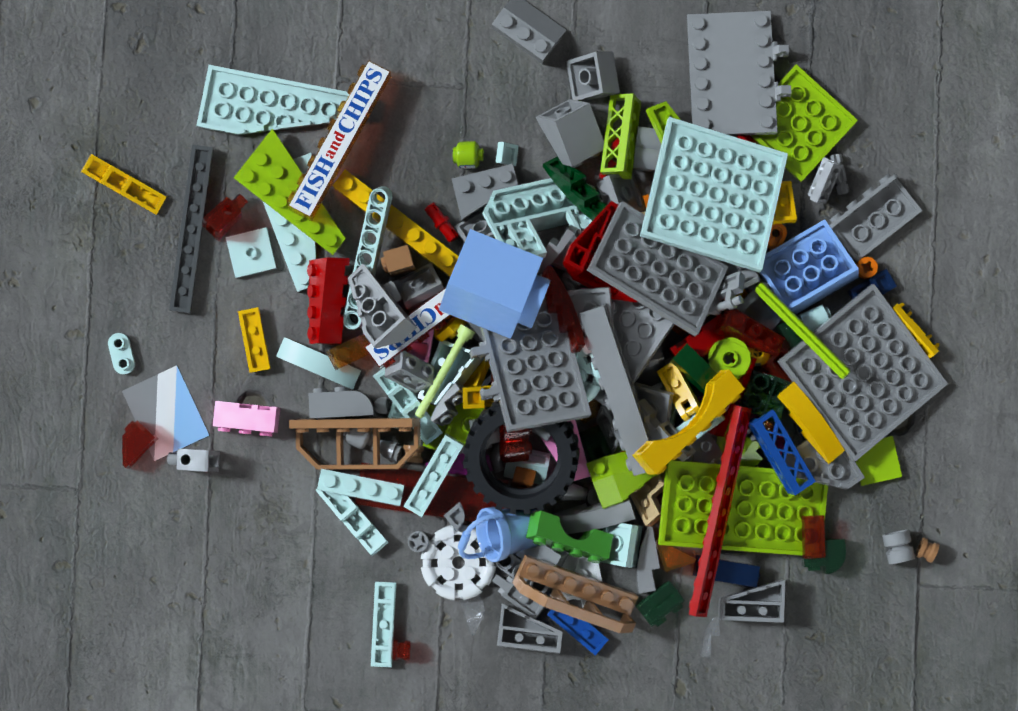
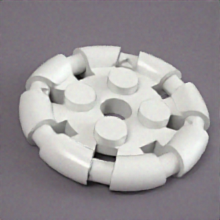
M452 525L436 531L435 536L429 540L427 548L421 554V559H423L421 571L427 585L432 586L436 590V594L449 600H455V598L467 600L479 595L486 585L489 586L496 571L494 563L487 558L486 566H479V558H463L465 564L462 568L458 569L453 566V559L457 556L461 557L458 549L459 541L454 542V535H462L468 525H462L458 532ZM476 528L471 531L470 539L464 550L467 554L482 552L480 547L475 550L470 545L474 540L478 543ZM443 541L446 546L440 551L436 546ZM431 559H438V567H431ZM477 574L481 579L475 584L471 579ZM440 575L447 580L443 585L437 580ZM455 583H463V590H455Z

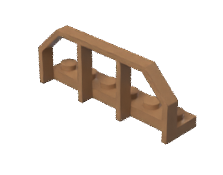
M419 417L289 420V429L296 428V449L316 469H400L421 447ZM411 427H414V446L397 464H380V432H389L391 428H398V431L405 432L411 431ZM309 428H316L317 432H329V428H336L337 464L322 465L303 446V432H309ZM350 428H357V432H370V428H373V464H344L343 432H350Z
M524 555L512 582L519 593L548 609L617 633H632L636 622L630 615L638 600L637 594L529 555ZM523 578L553 588L550 597L528 585ZM560 591L585 599L584 607L581 608L570 604ZM594 603L623 613L620 621L604 616Z

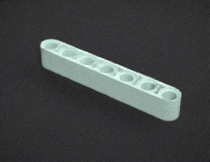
M385 186L376 188L369 196L353 272L362 264H365L374 276L376 274L392 202V192ZM378 192H382L385 195L384 202H380L377 199ZM373 212H376L380 215V222H375L373 220ZM368 233H373L376 236L375 243L369 241ZM364 253L370 254L372 257L371 263H367L364 260ZM349 287L343 323L348 329H356L362 325V322L357 313L356 300L353 298L351 288ZM351 314H355L358 317V323L351 321Z

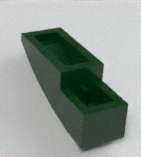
M688 344L670 361L703 394L705 393L706 384L717 374Z

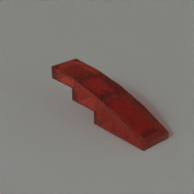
M547 266L542 273V277L551 280L545 294L548 314L556 313L559 332L568 333L571 353L580 352L585 346V341L574 304L553 267Z

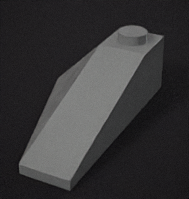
M365 264L358 267L348 277L351 292L358 307L357 313L363 325V334L374 348L402 342L417 328L406 312Z

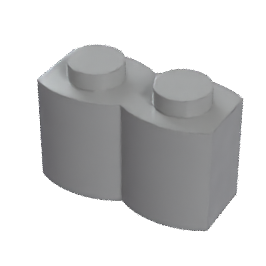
M638 126L633 170L655 173L661 143L654 128Z

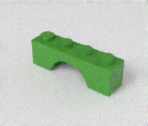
M539 511L530 515L526 538L533 540L534 544L552 546V550L561 552L565 550L570 552L569 555L573 557L583 556L588 558L587 561L600 563L602 560L609 559L613 535L593 529L585 531L576 540L564 532L559 516Z

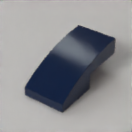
M884 269L847 292L853 300L871 284H875L882 295L897 287L888 270Z

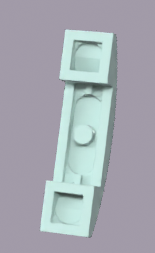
M285 337L276 355L278 358L352 390L361 373V370Z

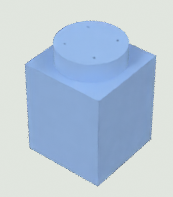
M470 229L448 281L439 311L511 339L517 323L532 328L551 280L537 275L543 258Z

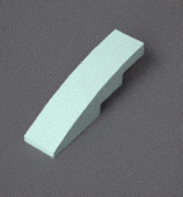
M389 363L374 374L373 377L405 418H416L415 413L421 403L411 390L385 377V369L391 367ZM426 411L424 416L420 418L421 440L425 445H428L443 432L436 423L431 421V416Z
M316 489L317 493L370 555L374 556L389 543L349 496Z

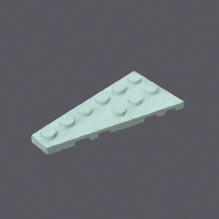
M312 153L293 159L304 177L312 165ZM263 202L297 292L303 291L309 286L307 267L309 260L316 259V242Z

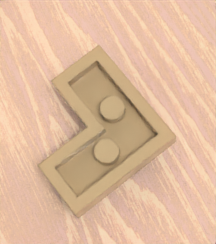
M664 472L656 477H652L642 488L630 494L645 526L651 527L661 518V506L656 497L663 492Z

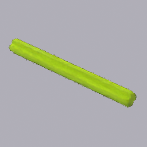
M764 283L756 287L755 292L841 379H844L850 373V369Z

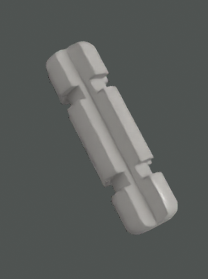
M841 154L830 156V160L842 165L843 159ZM844 165L835 182L838 185L836 187L838 195L849 192Z

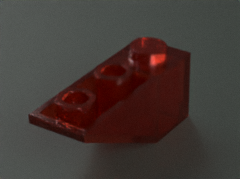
M736 308L728 309L721 314L714 333L724 339L730 337L737 338L744 342L748 348L774 356L779 355L785 339Z

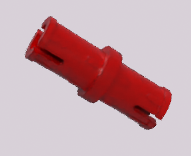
M435 202L424 209L433 220L434 227L442 232L448 243L453 242L460 236L449 222L448 216L441 212Z

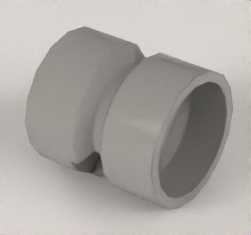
M909 529L882 535L884 546L889 548L886 552L889 564L916 559L913 547L909 546V543L912 541Z

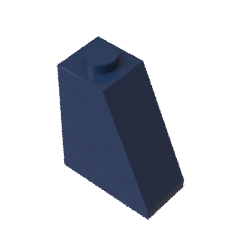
M696 555L693 576H697L698 562L701 555ZM719 559L715 581L757 587V582L760 579V566Z

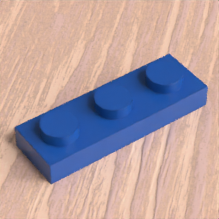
M550 610L547 613L552 620L595 656L609 640L586 621L554 610Z

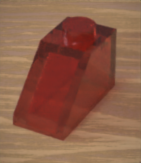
M138 420L130 422L124 429L126 432L122 435L123 466L127 469H130L159 439Z

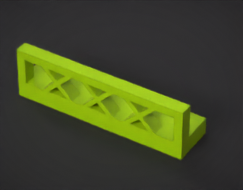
M634 93L610 95L600 173L603 175L619 174L623 179H632L641 101ZM625 100L624 106L617 112L615 110L616 101ZM621 118L622 125L615 131L613 123ZM618 137L620 140L619 145L612 150L610 144ZM615 156L617 158L616 168H607L608 162Z

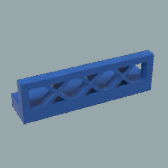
M770 410L758 419L752 418L749 420L748 427L788 494L797 495L816 482L774 410ZM770 417L775 422L773 432L767 431L763 425V422ZM777 435L783 436L785 440L783 450L778 449L775 445ZM787 453L793 454L796 458L794 468L787 466L785 462ZM798 471L804 472L808 479L800 486L796 481Z

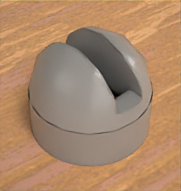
M380 397L375 400L374 408L376 412L380 414L390 412L388 397Z

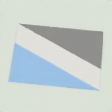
M177 365L122 391L154 461L168 455L169 452H175L209 436Z

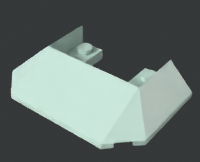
M551 178L494 190L482 213L495 239L542 258L546 257L547 251L536 231L569 224L578 228L575 232L577 238L592 222L565 196Z

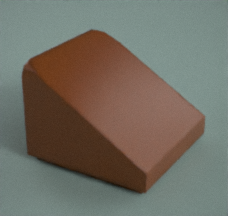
M516 466L511 486L516 488H532L536 471Z

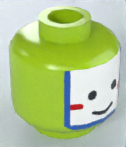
M461 141L456 147H453V162L461 169L477 168L480 161L484 160V150L479 148V144L476 141Z

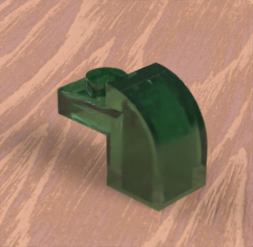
M845 539L823 540L822 557L802 558V566L808 567V571L821 570L820 566H823L824 574L834 573L843 565L846 558Z

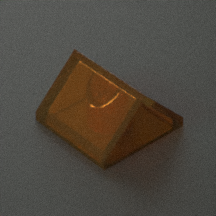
M655 538L657 553L662 569L665 572L695 563L696 559L672 546L659 545L658 539Z

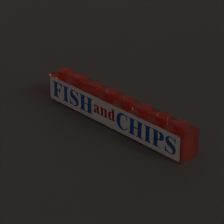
M446 287L408 315L417 328L402 342L380 348H374L369 343L364 347L379 368L384 366L387 369L396 362L394 358L402 351L409 353L413 350L411 346L418 341L421 344L430 337L428 333L433 329L438 331L447 325L446 320L452 315L439 311Z

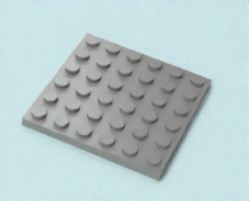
M875 284L867 287L813 332L850 369V373L844 379H841L804 341H801L777 361L791 381L798 385L823 416L852 462L857 461L948 384Z

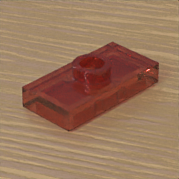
M824 515L802 516L803 558L805 559L825 558Z

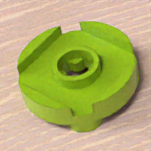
M730 337L719 340L709 351V365L716 373L720 370L729 369L738 380L750 368L751 353L746 344L737 338ZM732 353L734 354L735 362L728 365L724 357Z

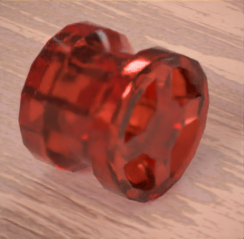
M406 640L405 642L393 641V661H398L399 659L410 661L411 640Z

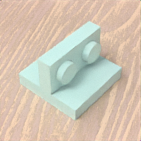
M620 523L604 527L603 531L612 534L613 539L609 559L600 562L636 568L643 526Z

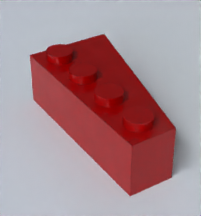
M326 257L309 260L307 274L309 276V286L307 288L309 307L307 310L309 328L307 336L309 344H341L344 316L340 313L346 302V297L343 295V286L348 283V276L344 274L345 266H349L350 258Z

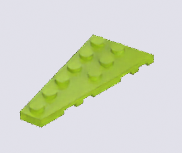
M271 129L234 176V179L331 255H334L346 238L320 199L310 216L289 206L305 177L274 130Z

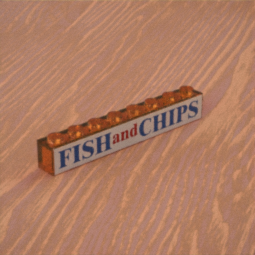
M368 60L366 65L362 64L357 73L359 78L356 83L352 82L347 92L349 96L346 102L343 100L337 110L339 114L336 120L332 119L327 128L329 132L326 138H321L317 146L319 150L316 156L312 155L308 161L307 166L309 168L306 174L302 173L297 182L299 187L296 192L292 191L288 197L289 210L311 222L391 78V71Z

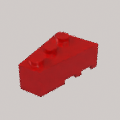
M720 314L702 326L699 334L696 336L690 334L667 351L674 358L688 344L706 360L711 347L717 341L730 338L735 334Z

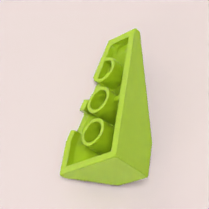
M626 451L586 463L603 509L624 502L629 498L630 494L642 488L647 481L654 476L656 477L657 474L648 475L647 473H642L634 476L633 472L629 471L626 465V459H628Z

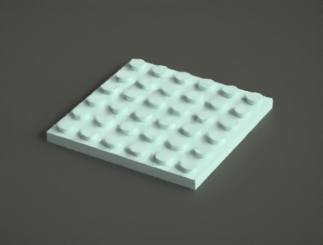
M669 117L663 135L640 236L761 272L788 153Z

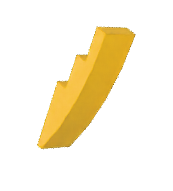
M93 154L89 156L81 170L83 174L157 215L166 199V196Z
M794 381L777 396L791 412L789 416L803 430L801 434L828 464L845 451L823 416Z

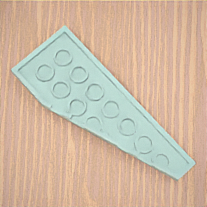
M209 65L196 126L242 135L271 131V129L282 130L335 123L351 92ZM372 104L368 112L366 113L364 119H368L370 117Z

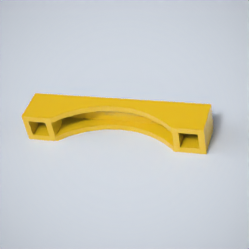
M729 369L720 370L706 384L701 406L687 426L668 438L646 441L632 456L648 475L663 473L667 469L666 465L671 460L677 459L682 454L681 450L685 446L693 444L697 439L696 436L700 432L706 431L712 425L711 421L715 417L718 418L726 412L725 408L730 403L736 402L741 397L740 393L745 388Z

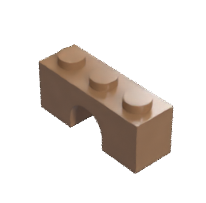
M408 245L384 251V257L380 258L385 273H389L391 277L415 271Z

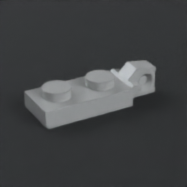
M496 574L492 582L500 587L498 592L501 596L530 617L537 619L545 607L519 593L512 583L514 579L510 576L505 580Z

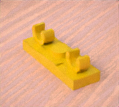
M897 303L892 309L930 359L939 352L937 348L940 344L936 343L933 345L929 340L932 335L926 336L919 325L910 318L912 312L905 313L902 309L905 304Z

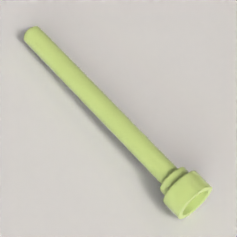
M460 324L457 330L458 338L436 375L433 385L430 386L415 413L419 418L424 416L465 341L468 342L475 334L473 330Z

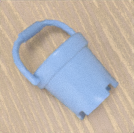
M495 507L481 509L477 519L461 535L458 544L459 554L465 559L486 557L494 563L506 559L510 554L540 546L534 544L533 540L526 538L531 514L524 515V510H517L516 514H510L509 508L502 509L501 511L495 509ZM476 527L477 540L482 552L467 554L464 550L470 539L471 531Z

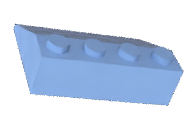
M824 219L766 253L763 269L759 274L769 285L768 288L796 315L859 278V268Z

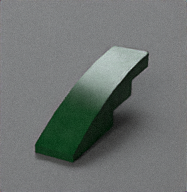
M558 156L543 163V168L558 188L592 221L607 206L599 200L600 193L586 183V176L579 170L563 165Z

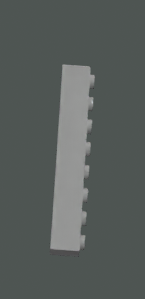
M605 303L580 312L578 323L581 330H585L587 336L585 344L587 349L592 351L594 357L591 359L593 367L599 371L601 377L598 378L601 390L606 392V406L609 411L612 410L614 416L612 419L615 431H619L621 450L626 451L628 457L626 459L627 468L636 476L646 472L632 455L646 441L653 440L613 321Z

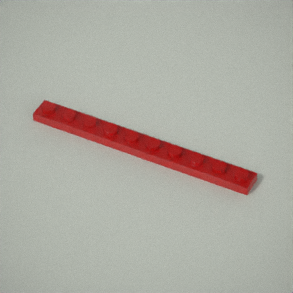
M734 405L733 411L730 414L731 421L725 438V449L721 456L720 472L716 479L717 486L712 497V509L707 520V532L703 539L702 555L698 562L699 568L694 581L693 596L689 603V615L707 617L752 411L750 408Z

